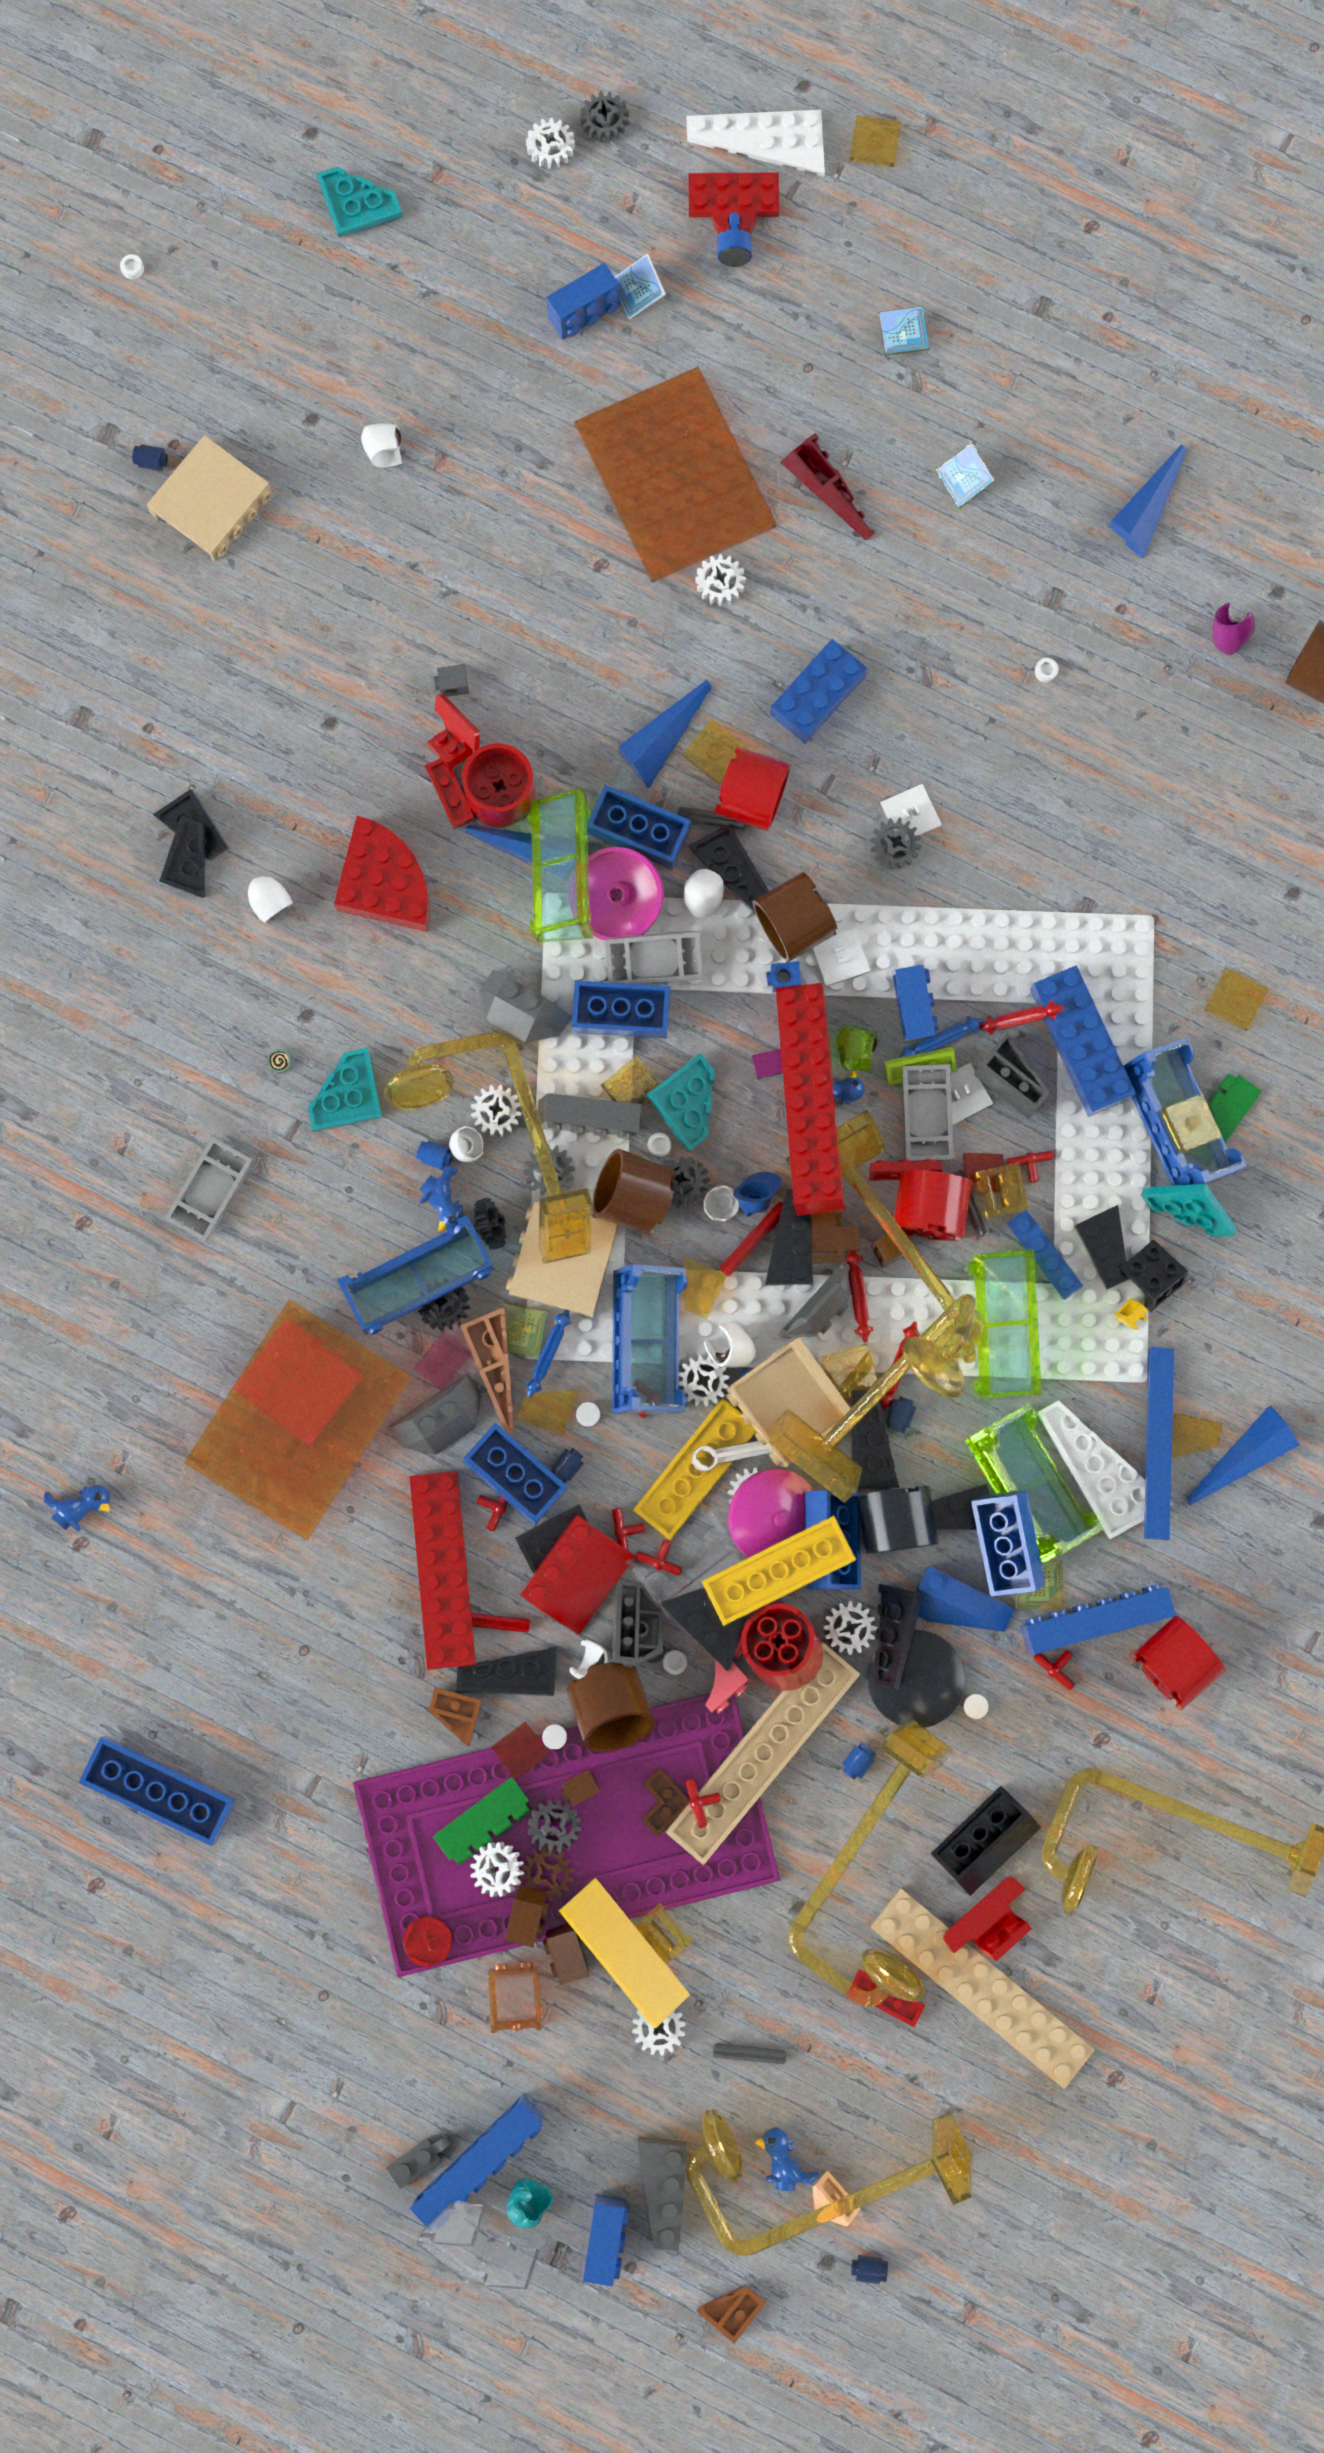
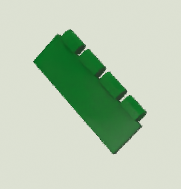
M1229 1073L1218 1086L1225 1094L1216 1090L1206 1103L1209 1110L1212 1111V1117L1224 1143L1227 1142L1262 1092V1090L1240 1075L1234 1077ZM1203 1112L1199 1120L1195 1119L1192 1123V1126L1198 1130V1133L1189 1128L1180 1140V1143L1186 1147V1153L1209 1167L1214 1157L1201 1131V1127L1208 1119L1205 1112Z
M510 1777L435 1834L433 1838L450 1861L454 1858L460 1866L473 1856L469 1846L472 1845L479 1852L480 1847L487 1846L488 1843L493 1841L489 1834L490 1830L498 1837L513 1826V1823L508 1818L510 1815L518 1822L529 1814L531 1810L526 1805L529 1799L514 1778Z

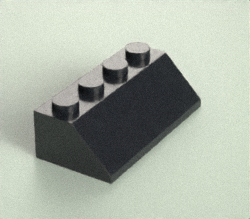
M1000 1786L930 1854L971 1896L1041 1827L1030 1813Z

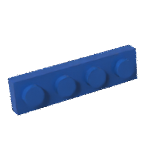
M1024 1210L1007 1223L1063 1300H1066L1083 1287V1284L1027 1210Z

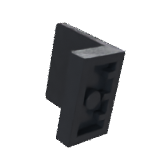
M1152 1240L1120 1268L1121 1272L1145 1293L1144 1307L1150 1312L1185 1284L1188 1270L1155 1240Z

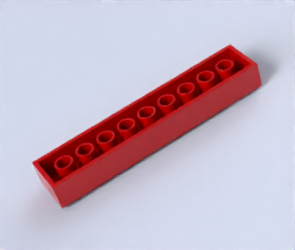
M823 982L776 988L793 1202L796 1214L799 1216L845 1210L826 995Z

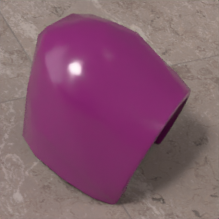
M1226 603L1215 613L1212 638L1219 651L1226 655H1233L1248 642L1254 633L1255 620L1253 613L1249 612L1242 622H1234L1229 615L1230 603Z

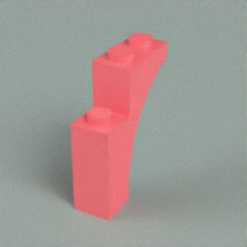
M741 1637L734 1655L736 1659L743 1654ZM715 1660L713 1689L705 1704V1707L711 1714L715 1711L718 1714L729 1706L728 1700L734 1694L736 1697H739L748 1689L746 1684L749 1682V1679L734 1662H732L731 1668L726 1671Z

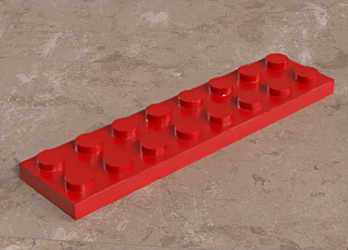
M458 1471L409 1476L427 1670L476 1665Z

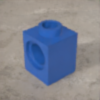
M799 961L771 964L770 971L766 972L767 986H772V993L776 992V988L802 985ZM787 973L790 979L786 982H781L778 980L777 975Z

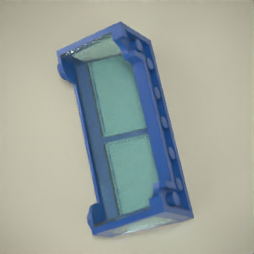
M1187 1037L1146 1051L1123 1065L1136 1092L1132 1099L1172 1186L1209 1185L1247 1167L1242 1154L1237 1149H1227L1188 1065L1194 1058V1050Z
M468 1215L457 1219L458 1225L455 1226L454 1230L450 1226L447 1228V1232L364 1274L361 1272L357 1273L358 1278L353 1277L350 1279L349 1275L338 1279V1283L365 1335L369 1333L370 1335L377 1334L383 1330V1326L476 1279L480 1281L491 1276V1272L495 1269Z
M632 1264L613 1270L612 1414H678L685 1412L687 1396L682 1389L678 1388L679 1294L683 1292L688 1284V1278L685 1275L686 1268Z

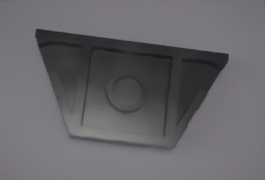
M705 1587L660 1603L726 1671L731 1668L746 1621L744 1617L723 1626Z

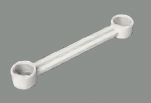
M832 1431L830 1433V1439L826 1444L819 1441L814 1446L817 1448L829 1446L834 1441L835 1432ZM758 1441L715 1450L711 1447L703 1446L693 1453L692 1463L699 1471H709L719 1463L769 1454L771 1451L767 1445L762 1446ZM704 1450L712 1454L713 1462L709 1467L700 1464L699 1460H696V1455L700 1451Z

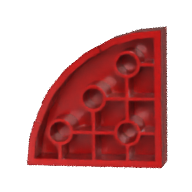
M357 815L334 901L336 910L428 932L430 919L429 894L423 872L415 856L407 845L391 830L373 820Z

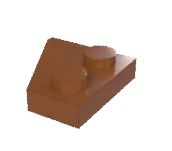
M435 1687L428 1711L466 1746H470L482 1700Z
M744 2285L699 2306L697 2312L735 2344L766 2304V2301L748 2285Z

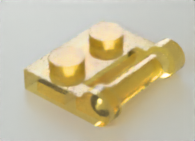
M1019 1162L977 1171V1177L981 1179L987 1211H985L987 1218L1029 1209ZM995 1175L1001 1208L996 1207L990 1176Z
M658 1903L634 1926L663 1962L668 1964L693 1939L689 1934L685 1935L665 1913V1908L662 1904ZM655 1917L679 1942L677 1945L653 1921Z

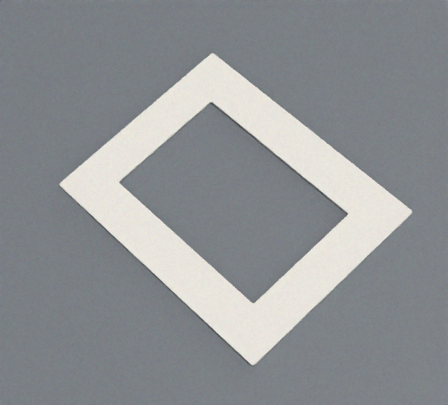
M549 893L545 899L541 995L573 1016L575 981L609 983L606 946L604 940L594 937L580 925L572 910L570 894ZM664 898L662 910L657 921L643 935L671 931H700L703 979L646 983L642 985L670 986V990L776 994V992L772 993V986H767L766 972L770 971L771 964L787 962L779 955L770 942L757 915L753 914L740 900H722L715 913L708 917L698 918L687 909L684 898ZM828 904L838 929L835 930L836 933L856 928L871 972L825 986L813 948L790 961H799L802 985L823 982L826 996L896 999L892 971L924 965V969H928L930 974V983L927 984L928 993H933L934 1000L1036 1004L1030 991L1033 983L1077 965L1122 1064L1125 1065L1142 1053L1152 1050L1154 918L1150 915ZM787 973L777 975L778 980L781 982H786L790 979ZM571 1018L560 1037L539 1041L534 1154L538 1153V1146L543 1151L546 1144H549L550 1150H553L558 1145L560 1153L563 1150H567L566 1158H573V1162L569 1166H575L576 1171L570 1172L574 1176V1180L567 1181L570 1188L568 1189L563 1186L561 1188L562 1194H559L556 1190L553 1197H550L549 1191H545V1194L541 1196L539 1188L536 1191L532 1190L531 1208H533L534 1202L597 1218L593 1215L592 1201L601 1169L615 1149L629 1152V1139L617 1138V1135L608 1134V1136H596L594 1133L586 1132L572 1133L570 1131L536 1129L538 1101L547 1093L631 1103L634 1037L573 1033ZM1057 1050L1053 1246L1083 1284L1081 1289L1066 1300H1063L1051 1283L863 1277L869 1313L867 1324L874 1329L868 1336V1342L864 1343L862 1338L854 1333V1330H857L859 1325L855 1320L850 1282L849 1300L846 1303L849 1307L840 1317L836 1314L830 1320L833 1325L824 1335L820 1332L817 1336L800 1337L823 1371L889 1373L900 1343L905 1338L903 1329H906L916 1321L920 1336L913 1340V1349L903 1374L1146 1382L1148 1374V1311L1145 1313L1147 1317L1146 1322L1139 1319L1135 1323L1139 1328L1138 1330L1123 1324L1114 1316L1130 1298L1144 1306L1146 1300L1145 1293L1130 1279L1106 1290L1074 1227L1076 1224L1118 1205L1126 1261L1149 1244L1150 1207L1142 1198L1141 1193L1143 1188L1150 1187L1151 1138L1133 1099L1088 1117ZM549 1155L540 1158L538 1161L542 1162L548 1159ZM558 1158L557 1164L559 1168L566 1170L564 1163ZM549 1166L548 1169L544 1168L546 1175H550L551 1172L555 1173L553 1166ZM534 1171L536 1180L541 1182L542 1177L540 1173ZM557 1179L551 1182L550 1186L559 1183L561 1180ZM618 1225L593 1319L585 1317L583 1314L569 1312L571 1325L564 1327V1335L553 1360L613 1363V1270L626 1267L624 1265L626 1227ZM686 1270L685 1275H687L688 1284L683 1292L679 1294V1365H683V1363L690 1365L689 1358L691 1357L698 1361L699 1354L702 1355L703 1360H706L709 1354L705 1349L704 1342L717 1339L726 1334L720 1328V1325L735 1321L749 1335L756 1349V1357L752 1364L742 1368H755L790 1341L797 1338H782L779 1333L831 1275H813V1285L765 1286L767 1273L733 1272L731 1276L727 1277L721 1271ZM641 1276L638 1280L636 1291L632 1292L631 1340H664L665 1277ZM527 1300L528 1309L545 1311L547 1313L539 1356L525 1355L527 1359L538 1360L552 1328L557 1324L555 1316L563 1313L564 1309ZM631 1345V1363L664 1364V1345ZM700 1364V1366H710L707 1364Z

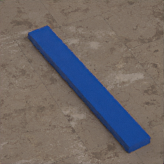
M1150 1347L1148 1358L1144 1539L1164 1541L1170 1540L1174 1349Z

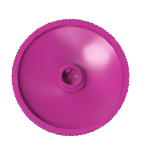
M610 847L591 854L580 864L572 879L570 901L573 913L580 925L594 937L605 941L607 938L643 935L654 925L661 913L664 902V888L658 870L647 857L632 849Z
M766 1469L748 1477L736 1490L728 1512L730 1535L738 1550L745 1557L749 1558L806 1530L805 1491H814L811 1485L800 1475L783 1469Z

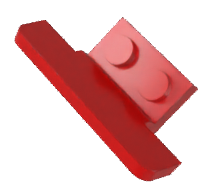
M444 694L436 696L434 711L444 720L446 729L436 734L427 743L431 750L452 769L470 757L473 751L480 748V732Z
M1007 1877L944 1933L943 1940L950 1951L955 1954L971 1939L981 1953L995 1962L998 1961L1032 1930L1028 1922L1015 1915L1008 1906L1026 1889L1013 1877Z

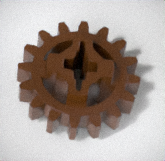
M546 1847L542 1850V1853L534 1849V1857L527 1856L525 1858L529 1864L521 1866V1869L526 1871V1874L521 1875V1879H527L528 1881L524 1887L547 1892L549 1901L553 1900V1894L561 1898V1890L568 1891L570 1889L566 1883L573 1882L574 1878L569 1876V1873L574 1872V1868L567 1866L571 1859L564 1860L562 1858L565 1853L564 1851L561 1854H557L556 1849H553V1852L549 1854ZM544 1857H553L557 1859L558 1862H547ZM536 1862L538 1871L536 1875L531 1877V1869ZM543 1866L548 1870L553 1869L552 1881L548 1877L543 1878L541 1876L544 1872ZM564 1869V1878L559 1885L557 1875ZM540 1883L546 1884L551 1890H543L536 1885Z

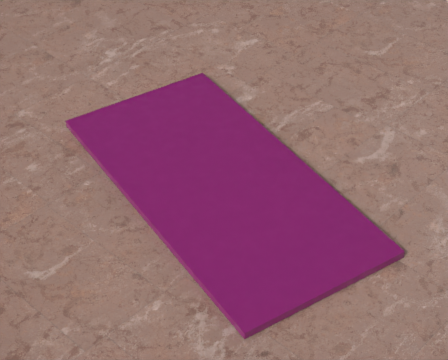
M711 1693L651 1707L655 1725L649 1735L632 1746L613 1752L600 1753L588 1750L584 1746L578 1726L565 1729L567 1740L559 1749L548 1748L543 1742L542 1735L353 1782L397 1978L525 1946L505 1941L518 1885H513L515 1888L514 1892H507V1895L502 1897L499 1894L496 1897H490V1891L485 1894L481 1893L483 1886L475 1887L478 1879L477 1877H471V1874L476 1871L470 1867L471 1864L477 1863V1860L473 1857L474 1854H481V1852H477L472 1845L469 1846L473 1856L459 1866L454 1858L451 1861L447 1858L433 1838L435 1834L510 1777L514 1778L529 1799L526 1805L531 1812L518 1822L510 1815L508 1818L513 1823L512 1827L498 1837L492 1830L489 1831V1834L493 1838L491 1843L504 1842L505 1847L512 1845V1853H520L516 1859L517 1861H523V1865L529 1864L525 1859L527 1856L534 1857V1849L542 1853L539 1850L540 1843H532V1838L535 1835L531 1836L528 1834V1829L531 1828L528 1825V1821L533 1818V1810L539 1812L538 1807L540 1803L546 1807L548 1806V1800L551 1799L553 1805H556L558 1799H560L561 1806H565L567 1803L560 1791L564 1788L562 1783L589 1767L601 1788L599 1793L575 1806L569 1802L570 1811L575 1809L578 1811L575 1818H581V1825L578 1826L581 1828V1835H576L578 1837L577 1844L570 1842L571 1850H567L565 1847L562 1848V1851L565 1852L562 1858L564 1860L571 1859L567 1866L574 1868V1872L569 1873V1876L574 1878L573 1882L566 1883L570 1889L568 1891L562 1889L561 1898L553 1894V1900L549 1901L548 1895H546L545 1903H549L546 1918L541 1917L540 1923L545 1924L541 1939L536 1938L535 1943L546 1940V1930L569 1924L559 1910L594 1878L599 1881L629 1919L781 1881L760 1797L704 1865L665 1833L666 1830L659 1837H656L641 1820L658 1803L642 1783L659 1767L664 1770L690 1799L685 1783L686 1780L695 1779L699 1792L745 1735L735 1694L728 1700L729 1706L719 1714L717 1711L711 1714L705 1707ZM541 1819L538 1824L539 1830L541 1829V1826L545 1825L543 1823V1819ZM569 1824L568 1827L565 1829L567 1831V1835L571 1831V1824ZM544 1857L547 1862H558V1860L553 1857ZM536 1862L532 1866L531 1877L537 1874L538 1867ZM519 1866V1870L523 1871L524 1874H526V1871L521 1869V1866ZM543 1866L544 1872L541 1876L543 1878L548 1877L552 1881L553 1869L548 1870ZM499 1867L495 1868L496 1872L499 1871ZM564 1869L557 1875L559 1885L564 1878ZM521 1875L517 1877L521 1881L519 1886L524 1887L528 1882L527 1879H521ZM540 1883L536 1885L543 1890H551L546 1884ZM424 1916L438 1917L444 1921L451 1930L453 1939L451 1951L446 1959L438 1965L431 1967L418 1966L412 1962L403 1947L404 1933L410 1923Z

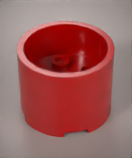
M503 743L488 744L477 749L466 761L462 773L463 788L467 803L473 815L480 822L491 827L506 828V826L524 820L528 816L535 803L536 790L532 767L527 757L520 750ZM501 786L504 787V790H500L499 793L496 792V789H500Z
M737 746L734 752L737 758H732L729 762L719 792L721 805L716 804L715 814L769 832L786 787L791 764Z
M901 1171L892 1230L895 1231L900 1228L902 1233L906 1231L909 1236H913L914 1233L916 1236L926 1237L929 1240L959 1241V1238L964 1239L972 1182L958 1175L938 1171Z
M779 1603L764 1606V1609L747 1620L741 1635L743 1654L759 1679L769 1687L783 1691L795 1690L808 1684L819 1672L823 1661L822 1642L809 1619L796 1607ZM781 1640H783L785 1644H781L780 1648H777L776 1644H780Z
M1177 1615L1131 1654L1136 1663L1141 1661L1143 1673L1167 1700L1174 1699L1177 1702L1175 1706L1181 1711L1226 1672L1224 1665L1209 1645L1189 1624Z

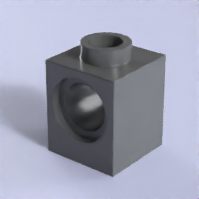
M465 664L437 668L438 676H434L436 690H440L441 694H444L446 697L469 694Z

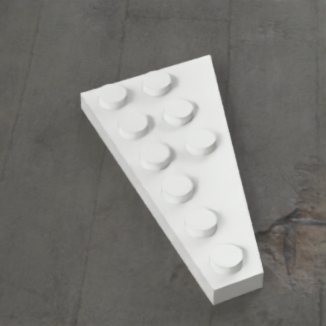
M821 110L686 116L687 142L710 148L719 147L727 149L729 153L736 154L738 152L746 154L752 159L779 166L788 165L796 167L798 171L805 172L807 170L817 173L818 176H825Z
M1059 1400L1038 1411L1037 1415L1108 1540L1144 1521L1145 1479L1112 1448L1099 1439L1093 1431L1088 1429Z

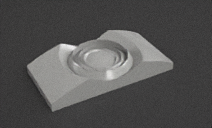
M671 931L659 934L627 935L605 939L609 983L646 984L703 979L700 931Z
M950 1064L902 1066L906 1159L911 1161H923L925 1159L954 1160Z
M211 1137L164 1220L207 1242L221 1222L232 1198L242 1186L253 1163V1159Z

